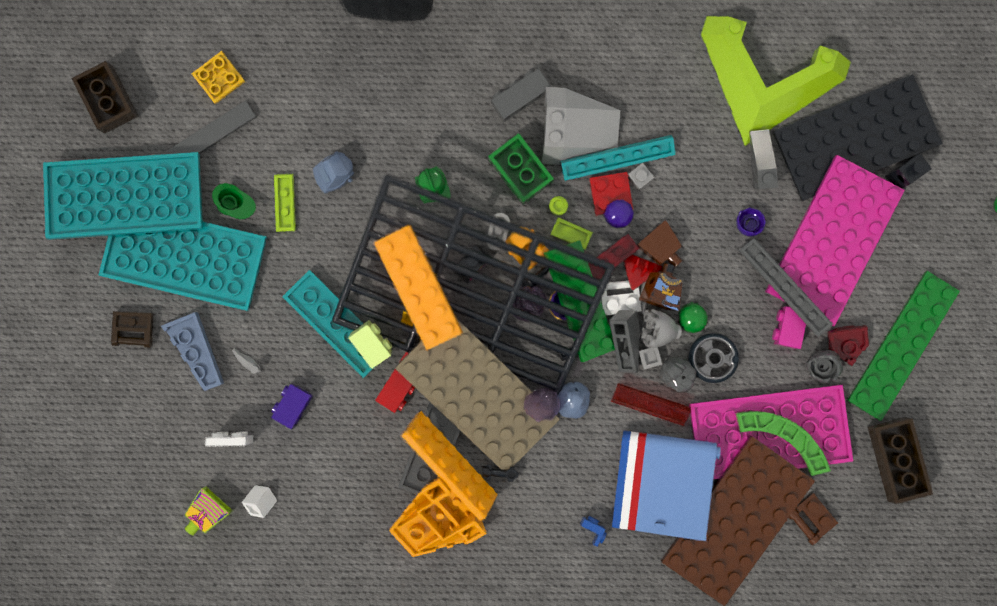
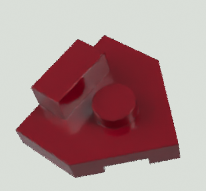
M866 325L843 326L827 331L829 350L835 351L841 359L851 366L857 361L856 359L862 351H865L869 346L868 327Z

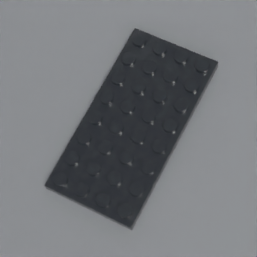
M913 74L773 131L801 201L814 197L836 155L873 173L943 144Z

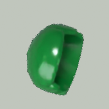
M687 303L679 310V324L686 332H701L707 325V312L700 304Z

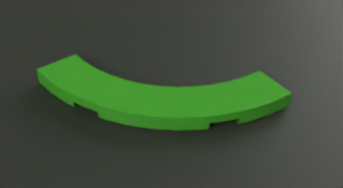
M745 411L735 413L740 432L763 431L777 435L789 442L800 453L811 476L830 472L829 464L823 451L813 437L798 424L785 417L767 412Z

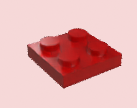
M627 172L589 178L595 216L603 215L607 204L615 200L623 199L630 203L633 209Z

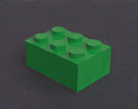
M519 133L488 156V161L522 205L553 183L554 178Z

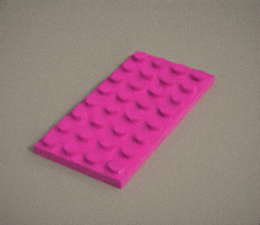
M838 155L833 158L779 263L780 267L833 323V327H835L905 191ZM769 284L765 292L784 301Z
M843 385L689 404L694 440L717 443V447H721L720 458L715 460L713 479H720L750 436H753L796 468L807 467L800 453L783 438L763 431L740 432L735 413L745 411L772 413L798 424L813 437L823 451L829 465L853 462Z

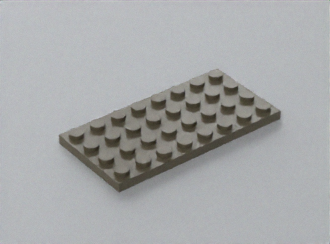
M457 319L463 331L462 334L426 350L421 340L395 369L501 470H508L560 418Z

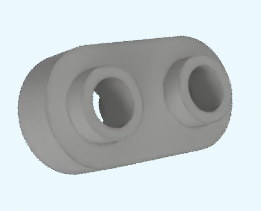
M504 213L494 215L497 218L510 222L509 217ZM490 223L488 235L506 241L508 230ZM487 243L489 249L493 251L501 250V248Z

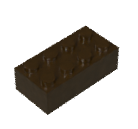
M902 417L868 426L887 501L899 504L933 495L913 418Z

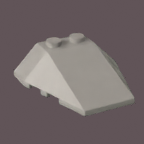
M546 87L544 105L546 107L545 133L541 153L542 164L561 165V160L618 147L621 110L567 88Z

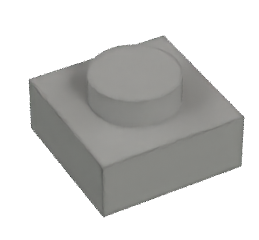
M643 163L628 174V177L638 189H641L654 179V176Z
M658 347L639 351L643 370L663 365Z

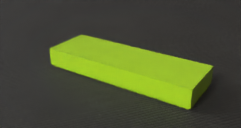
M294 174L274 175L276 232L296 231Z

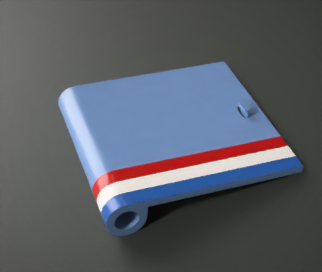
M624 430L612 527L706 541L715 460L720 458L721 447H717V443Z

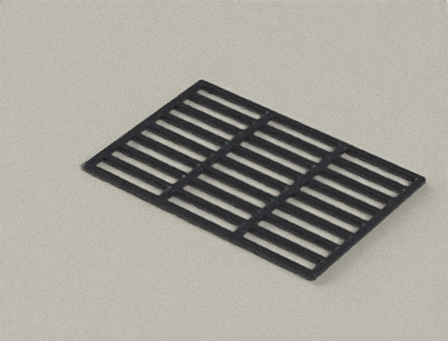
M386 174L334 312L333 323L353 331L361 326L341 318L344 308H347L410 333L406 343L380 333L383 339H388L392 346L410 352L415 347L413 345L416 337H420L414 323L411 326L348 301L350 292L354 291L408 313L403 302L354 283L356 275L359 273L396 288L390 277L360 266L364 256L384 263L378 252L367 248L370 238L379 241L387 237L373 230L377 220L399 229L410 225L380 213L383 202H386L451 228L446 239L411 225L415 235L444 246L440 257L423 250L427 260L437 264L434 274L440 286L503 310L498 321L448 301L452 311L495 327L492 337L471 329L468 330L481 342L488 344L487 348L492 353H494L495 348H498L560 373L555 383L502 362L515 375L552 389L553 391L549 399L537 394L535 395L549 408H553L614 272L615 265L393 175ZM390 184L458 210L454 221L387 195ZM465 213L531 239L528 251L462 225ZM461 232L524 257L521 268L454 242L457 233ZM539 243L606 269L602 279H597L535 254ZM451 249L517 275L514 285H509L447 260ZM534 261L598 287L594 297H591L528 272L531 262ZM443 268H448L510 293L506 303L443 279L440 277ZM524 279L590 304L586 315L520 289ZM517 296L581 321L582 325L579 331H574L514 307ZM513 314L571 337L575 341L571 349L506 324L509 315ZM502 331L568 356L564 366L499 341Z

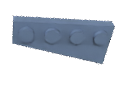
M198 312L191 313L161 326L164 332L166 331L170 336L172 344L182 354L180 356L184 362H187L190 366L192 374L204 391L224 384Z

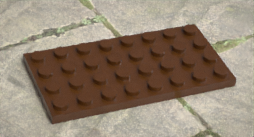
M750 436L712 488L706 541L677 537L661 559V562L725 606L815 480L753 436Z

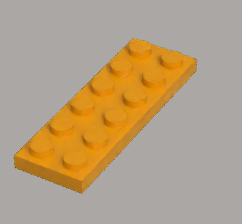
M411 225L375 242L374 244L426 350L462 334L463 331Z
M420 411L415 415L401 436L480 521L486 518L498 494L457 451L455 446L445 438L443 433L434 426L430 419Z

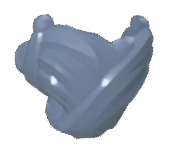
M580 382L564 384L556 400L558 412L563 417L581 418L589 407L590 391Z

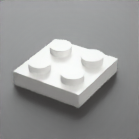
M247 431L232 433V435H229V432L212 433L211 437L206 438V446H245L253 443V435H248Z

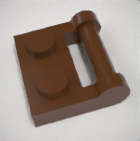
M811 493L802 500L789 517L790 520H794L808 537V542L811 545L816 544L821 537L838 524L814 493ZM801 511L805 513L818 529L817 532L813 533L799 516Z

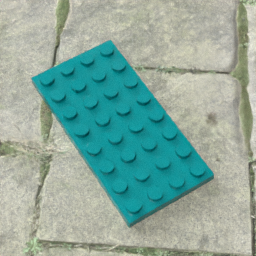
M198 152L43 163L45 239L203 229L200 154Z
M203 222V229L110 235L107 239L98 276L249 311L267 237Z

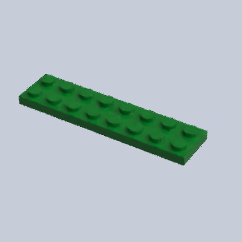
M925 271L847 401L877 420L882 421L960 291L929 271Z

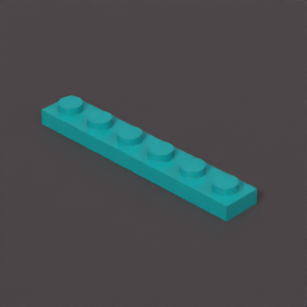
M672 135L561 160L564 181L676 155L674 139Z

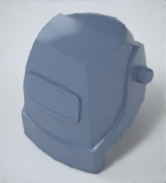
M336 151L333 155L320 161L313 168V173L320 189L324 193L340 189L348 182H352L354 167L352 161L344 153Z

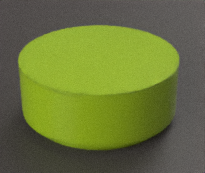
M561 196L554 197L549 203L550 212L556 216L565 214L568 209L567 200Z

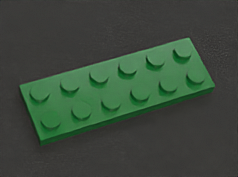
M580 240L567 244V246L584 252ZM556 249L544 253L547 259L592 276L589 264L586 261ZM549 268L553 282L594 297L597 291L596 286ZM557 292L562 306L586 315L590 304ZM601 301L578 351L581 362H586L615 350L612 332ZM565 315L569 329L578 332L582 322Z

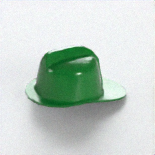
M437 166L432 169L426 168L420 175L415 177L417 186L450 198V189L445 175ZM420 195L423 204L436 202Z
M220 184L212 192L213 202L224 215L235 219H246L255 212L256 204L254 200L232 184Z

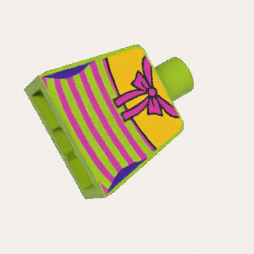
M204 487L199 491L185 513V516L190 520L185 530L190 535H194L199 529L206 533L232 513L233 510L208 487Z

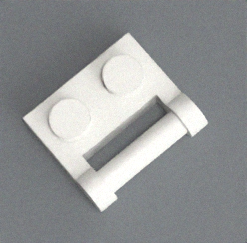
M629 280L609 282L601 299L605 315H614L619 310L642 311L641 302L639 301V287L633 290V293L607 296V290L630 288Z

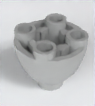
M645 310L643 327H640L639 337L643 340L645 346L648 348L661 347L669 344L674 339L680 338L681 326L676 324L669 315L659 310Z

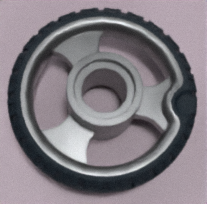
M710 333L699 337L692 344L688 359L692 367L697 371L696 376L699 379L708 383H719L727 380L734 374L738 366L739 354L736 346L728 337L717 333ZM718 340L723 342L729 348L730 353L724 355L720 349H714L712 341ZM699 347H702L705 350L703 354L704 366L698 368L696 352ZM712 353L718 356V360L714 364L709 360ZM724 363L729 365L728 370L722 375L711 376L712 368H718Z

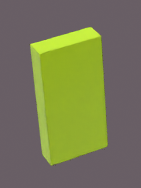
M558 217L550 235L567 243L580 240L583 250H586L593 232Z

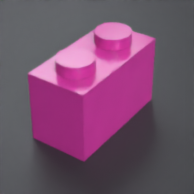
M782 307L781 310H778L776 321H779L778 328L774 329L772 339L775 340L774 344L801 349L806 324L790 307Z

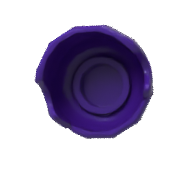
M623 199L607 204L605 213H603L606 223L614 228L626 227L631 223L634 215L631 204Z
M751 207L741 210L736 219L737 229L745 236H756L765 228V216L759 210ZM748 219H751L749 223L745 225L746 221Z

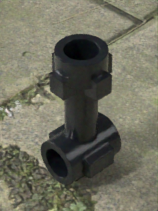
M487 464V466H483L482 477L491 480V476L505 477L509 482H513L519 477V472L514 467H510L508 470L493 469L492 465Z

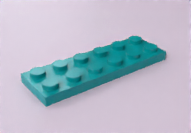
M311 270L306 272L282 297L365 378L374 368L369 366L350 341L349 335L353 330L335 324L332 321L339 298ZM344 308L341 318L359 325L364 324L351 310Z

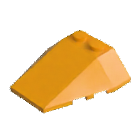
M441 478L425 486L389 529L391 534L412 557L436 552V549L447 547V549L452 548L455 544L463 542L469 544L484 536L487 532L482 520L480 521Z

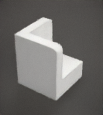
M256 485L242 501V504L251 516L264 518L277 502V499L269 487Z

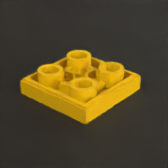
M222 51L192 73L214 104H217L246 82Z

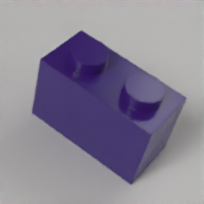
M290 384V386H286L282 391L281 396L283 398L280 403L277 402L271 411L273 413L271 418L289 429H294L313 395L295 384Z

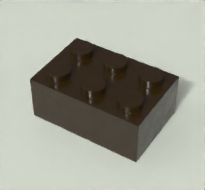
M107 61L71 78L99 131L107 133L139 117L114 67Z

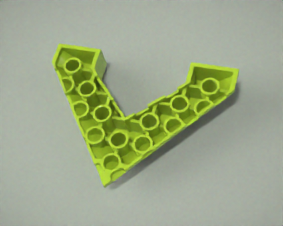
M707 16L701 33L711 62L718 75L720 85L731 108L733 118L742 136L744 146L750 143L749 131L772 129L846 79L851 62L839 51L819 46L813 53L809 67L766 88L741 41L747 22L729 16Z

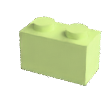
M368 320L352 331L349 339L369 366L374 368L391 356L392 345L388 339H383L380 335L379 327Z

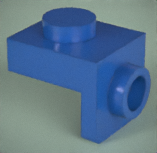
M589 516L588 519L583 517L580 525L597 533L592 542L593 545L598 546L599 543H603L607 534L605 527L598 524L599 520Z

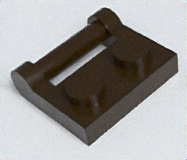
M113 311L111 345H143L145 348H151L154 314ZM120 331L144 332V338L120 337Z

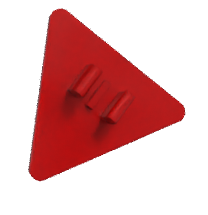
M631 255L623 261L632 290L646 282L651 272H659L662 269L661 265L635 255Z

